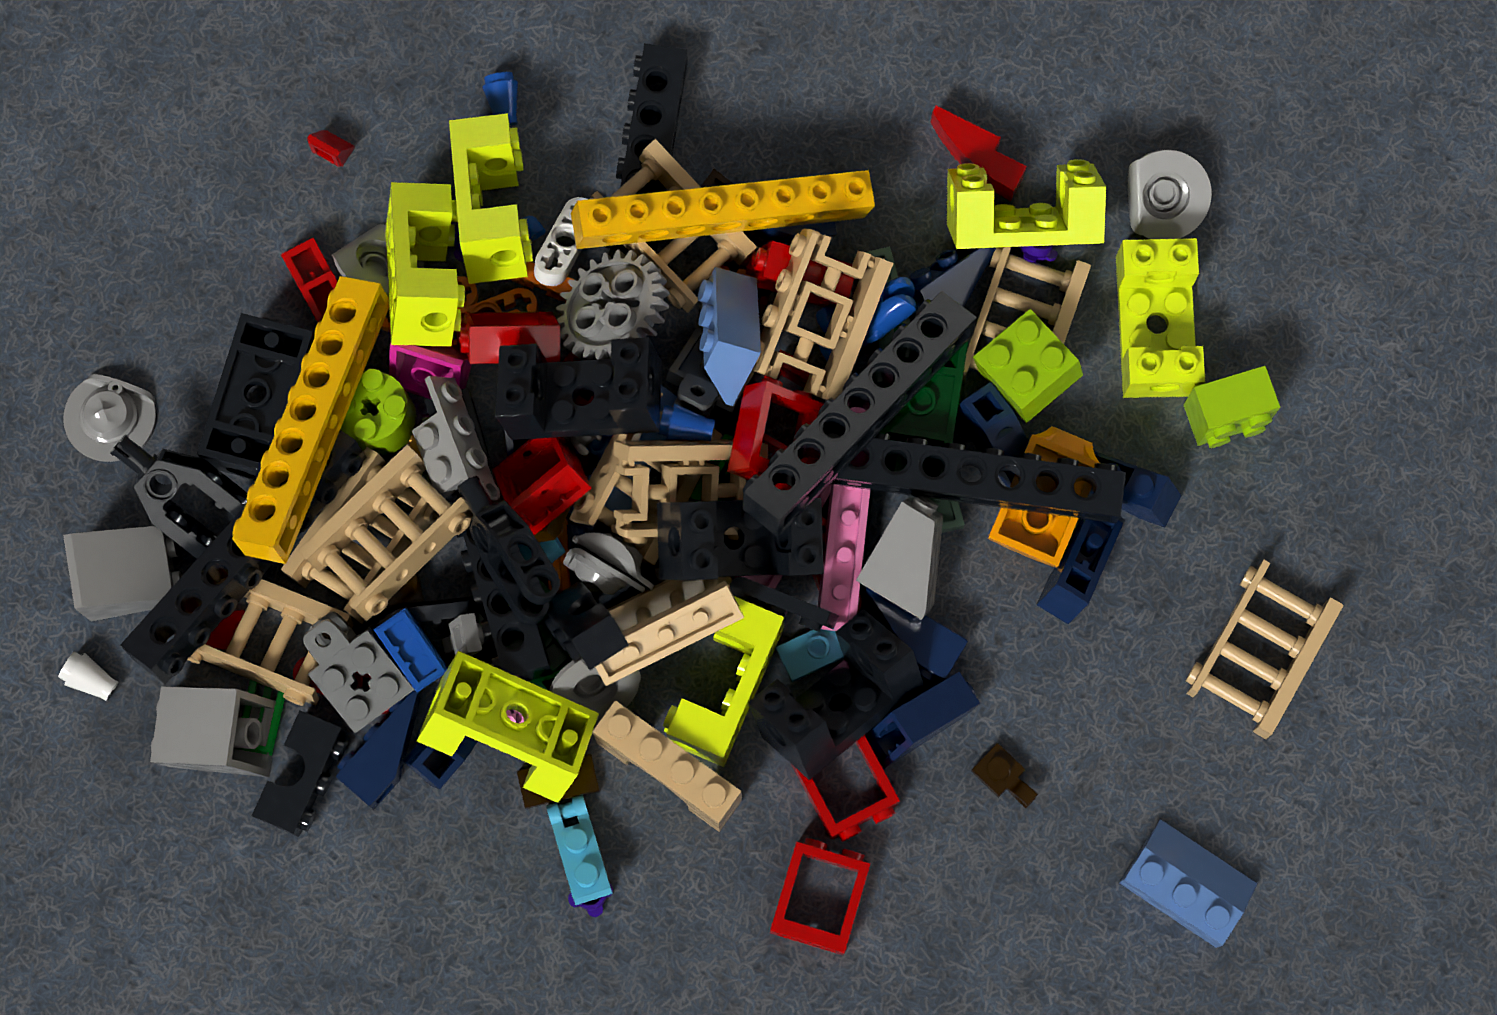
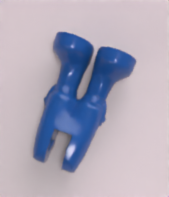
M898 277L886 282L860 351L869 343L883 338L916 311V302L913 299L914 285L909 278ZM832 305L825 306L816 313L818 324L825 333L836 308ZM819 345L820 351L828 361L832 349Z

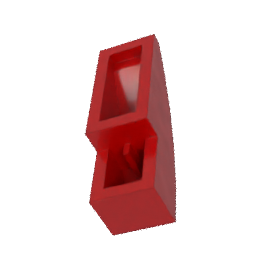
M936 105L932 111L930 123L952 156L960 164L971 163L979 165V168H984L987 173V184H992L995 193L1011 201L1024 178L1027 166L997 151L1001 137Z
M311 238L282 253L281 257L318 323L322 321L327 309L329 293L335 289L338 281L315 239Z

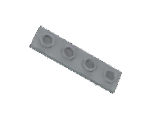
M427 377L425 382L437 413L413 429L412 433L432 486L444 498H447L457 491V487L462 482L473 476H478L492 502H502L500 491L493 480L487 464V457L481 448L474 423L469 417L462 398V391L455 378Z

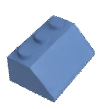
M715 267L709 280L704 279L698 292V301L702 302L699 326L703 327L699 349L704 352V368L725 404L733 406L761 354L757 278Z
M1161 819L1119 882L1216 948L1222 946L1243 915L1257 886L1256 882Z

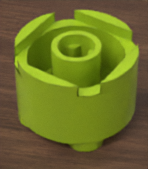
M368 369L362 374L341 430L355 439L362 451L369 447L378 454L389 455L397 452L408 443L414 429L416 409L402 385L394 377L377 369Z

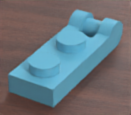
M583 794L571 797V802L559 806L557 802L546 805L575 905L613 894ZM577 816L579 824L565 828L563 820Z

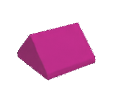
M390 343L389 375L394 377L405 391L431 399L425 379L429 376L455 378L460 389L466 388L472 366L468 361L466 353H461L459 349L446 346L391 345Z

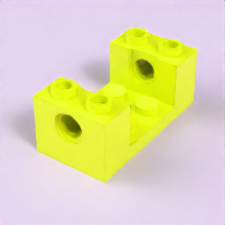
M508 113L449 120L459 240L469 284L528 277L526 262H533L531 240L529 239L527 218L519 219L517 204L481 209V206H483L482 190L518 186L517 171H524L517 127L510 128Z
M1075 159L1068 161L1066 165H1057L1056 207H1052L1047 203H1034L1030 205V208H1015L1009 204L994 206V189L992 184H987V173L984 168H979V165L965 163L958 165L957 169H948L947 226L956 249L1104 243L1106 185L1094 164H1089L1086 160Z
M391 182L385 229L391 345L451 347L453 333L460 332L461 310L457 309V307H464L465 287L464 285H458L457 269L417 268V260L446 261L448 246L454 247L455 226L451 222H457L458 217L456 200H452L451 184Z
M1197 238L1123 240L1116 255L1123 398L1188 397L1194 387L1205 383L1203 346H1196L1192 291V286L1199 275ZM1151 316L1162 317L1167 324L1166 331L1160 334L1151 332L1146 324L1147 319Z
M735 597L743 612L744 618L715 632L713 636L714 641L744 653L736 672V680L739 681L737 689L729 688L721 706V715L681 699L678 707L671 705L663 723V727H665L664 732H666L668 739L685 751L722 767L725 766L750 708L748 702L755 697L784 628L783 616L738 597Z
M458 651L440 680L417 742L453 756L465 736L475 739L532 764L523 788L558 803L579 773L599 713ZM506 711H518L523 716L524 722L515 723L511 721Z

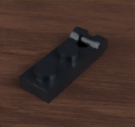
M745 577L734 578L729 586L735 597L750 603H754L757 600L766 602V610L786 618L788 612L801 616L798 624L820 632L822 625L834 630L839 615Z

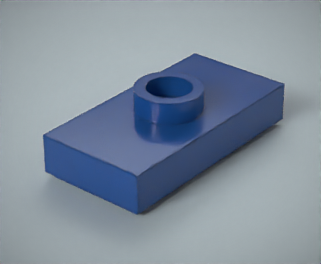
M407 607L374 629L416 692H419L446 672L447 665Z

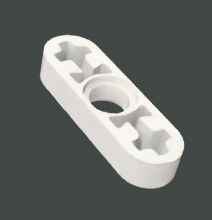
M572 198L565 204L535 258L534 276L541 284L557 286L563 283L582 249H576V243L565 247L559 245L556 239L561 236H567L575 241L571 212L578 200H588L587 198ZM553 258H558L557 267L547 270L546 268L550 267Z

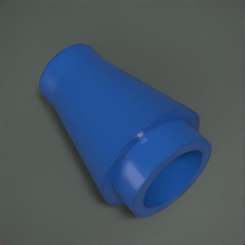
M499 72L485 76V85L482 86V89L493 115L508 113L510 126L517 125L518 81L514 80L513 73Z
M675 403L673 407L664 405L658 435L667 436L666 440H704L711 442L715 419L704 417Z

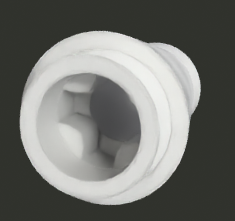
M75 651L70 655L58 675L60 679L65 681V686L100 697L105 701L109 699L112 690H115L119 683L111 678L86 653L80 655Z

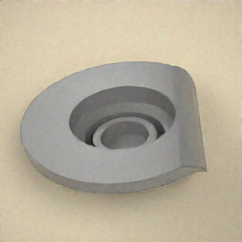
M1163 149L1150 152L1130 164L1128 170V206L1130 225L1136 234L1144 235L1149 239H1179L1190 234L1201 224L1208 213L1212 191L1209 177L1197 160L1181 151Z
M379 224L333 253L332 257L343 277L380 283L389 297L386 225ZM417 260V268H424L423 261Z
M91 374L74 389L67 400L63 417L66 435L71 444L81 454L90 459L102 462L120 461L117 457L111 455L110 452L118 441L121 442V438L125 434L141 448L150 439L156 423L155 397L150 392L127 382L108 376Z
M585 533L577 536L574 535L572 541L579 547L643 585L646 589L652 591L654 585L641 575L643 558L641 553L635 548L633 543L624 542L622 536L612 533Z
M580 548L570 549L563 561V565L575 571L576 576L585 584L590 592L613 595L621 588H626L627 584L643 593L646 589L643 585Z
M581 660L576 663L571 661L556 675L549 691L598 712L599 715L595 724L597 725L615 700L625 708L631 703L638 691L641 674L638 670L605 686L596 668L589 670Z

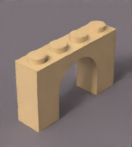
M616 700L592 731L598 745L624 764L628 765L631 762L654 777L688 805L689 811L718 832L721 831L742 802L741 790Z

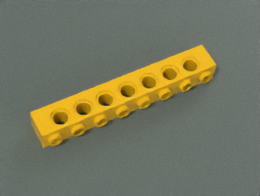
M869 170L578 200L571 212L576 249L861 219L865 218L875 207Z
M340 276L335 289L329 293L325 314L322 321H319L316 325L311 348L302 359L301 372L297 382L290 388L288 403L283 416L277 420L275 425L274 438L269 450L262 456L260 472L255 484H252L248 490L246 506L241 517L236 520L233 527L232 540L245 556L286 564L389 309V297L380 283ZM287 480L285 484L279 486L282 482ZM273 514L271 518L265 520L269 515Z

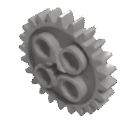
M617 250L613 259L605 252L602 256V262L599 264L591 259L590 270L586 272L584 269L579 268L578 273L581 278L578 281L569 279L568 283L572 290L560 294L566 300V304L556 307V310L563 315L557 319L561 328L560 338L564 340L563 345L581 361L611 359V339L644 338L647 335L656 336L657 332L652 327L655 323L665 322V319L659 315V312L669 309V305L663 300L670 295V292L664 287L667 279L660 274L661 270L645 255L641 254L638 256L633 250H630L627 255L621 250Z

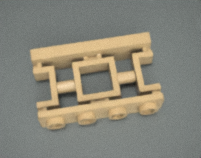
M802 229L801 233L796 234L791 242L789 254L792 256L787 269H783L777 278L775 289L778 292L773 305H768L763 314L762 325L764 328L760 336L761 354L752 371L777 379L781 366L785 363L810 373L803 391L827 401L829 398L836 399L843 392V386L850 377L894 263L874 257L866 252L857 251L852 267L825 256L831 237L822 235L813 229ZM809 260L828 267L821 286L802 280ZM841 273L859 279L852 300L834 293ZM810 293L837 303L824 337L797 327ZM782 330L800 337L793 357L774 351ZM814 343L832 349L824 370L807 363Z
M734 439L711 440V442L704 440L614 441L613 456L619 458V465H616V473L624 476H633L632 509L614 510V518L617 520L615 524H612L611 532L622 536L623 541L627 543H645L646 537H658L657 522L632 523V521H647L648 500H660V503L676 502L677 475L703 474L701 501H718V498L743 500V488L746 484L745 478L730 473L729 483H719V466L705 463V460H730ZM762 443L760 456L768 459V444ZM677 461V464H662L661 484L649 485L650 468L641 464H635V462ZM732 527L724 534L727 535L728 539H739L737 531Z

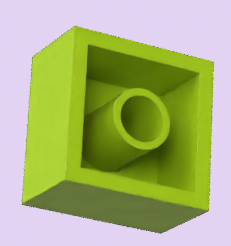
M1031 309L973 356L979 373L989 383H993L1005 401L1025 423L1029 422L1083 376L1079 360Z
M1262 366L1194 387L1184 403V408L1197 445L1208 443L1209 448H1215L1230 442L1229 436L1243 432L1244 437L1247 438L1264 432L1266 430L1265 425L1273 421L1272 418L1280 409V405L1267 368Z

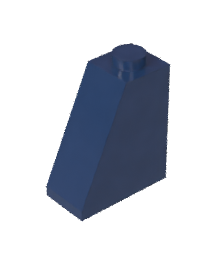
M958 672L892 711L866 735V738L882 768L886 769L968 715L980 702L975 696L973 687Z

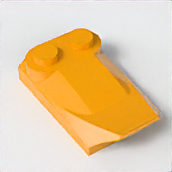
M1053 426L1042 433L1032 434L1024 452L1042 456L1041 461L1056 463L1058 458H1069L1078 460L1079 466L1094 468V464L1100 463L1095 456L1093 443ZM1016 474L1013 477L1010 487H1014L1018 484V477L1016 476ZM1040 476L1036 479V484L1041 491L1052 492L1056 489L1055 481L1051 477ZM1086 481L1076 482L1074 484L1075 492L1081 497H1088L1092 488L1091 484ZM1000 508L988 539L1021 555L1057 568L1079 518Z

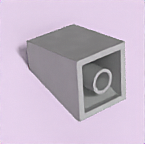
M919 495L917 498L910 496L901 502L856 581L922 620L930 612L935 602L943 514L937 511L939 506L937 503Z
M156 526L63 535L74 608L90 621L152 610L182 577L180 571L174 570L173 558L179 555L177 543Z
M161 687L156 707L157 718L154 738L151 742L150 762L172 768L270 777L272 756L269 753L260 754L235 748L255 749L259 745L266 746L276 701L239 689ZM244 706H252L250 718H241ZM261 707H264V716L260 723L258 720Z

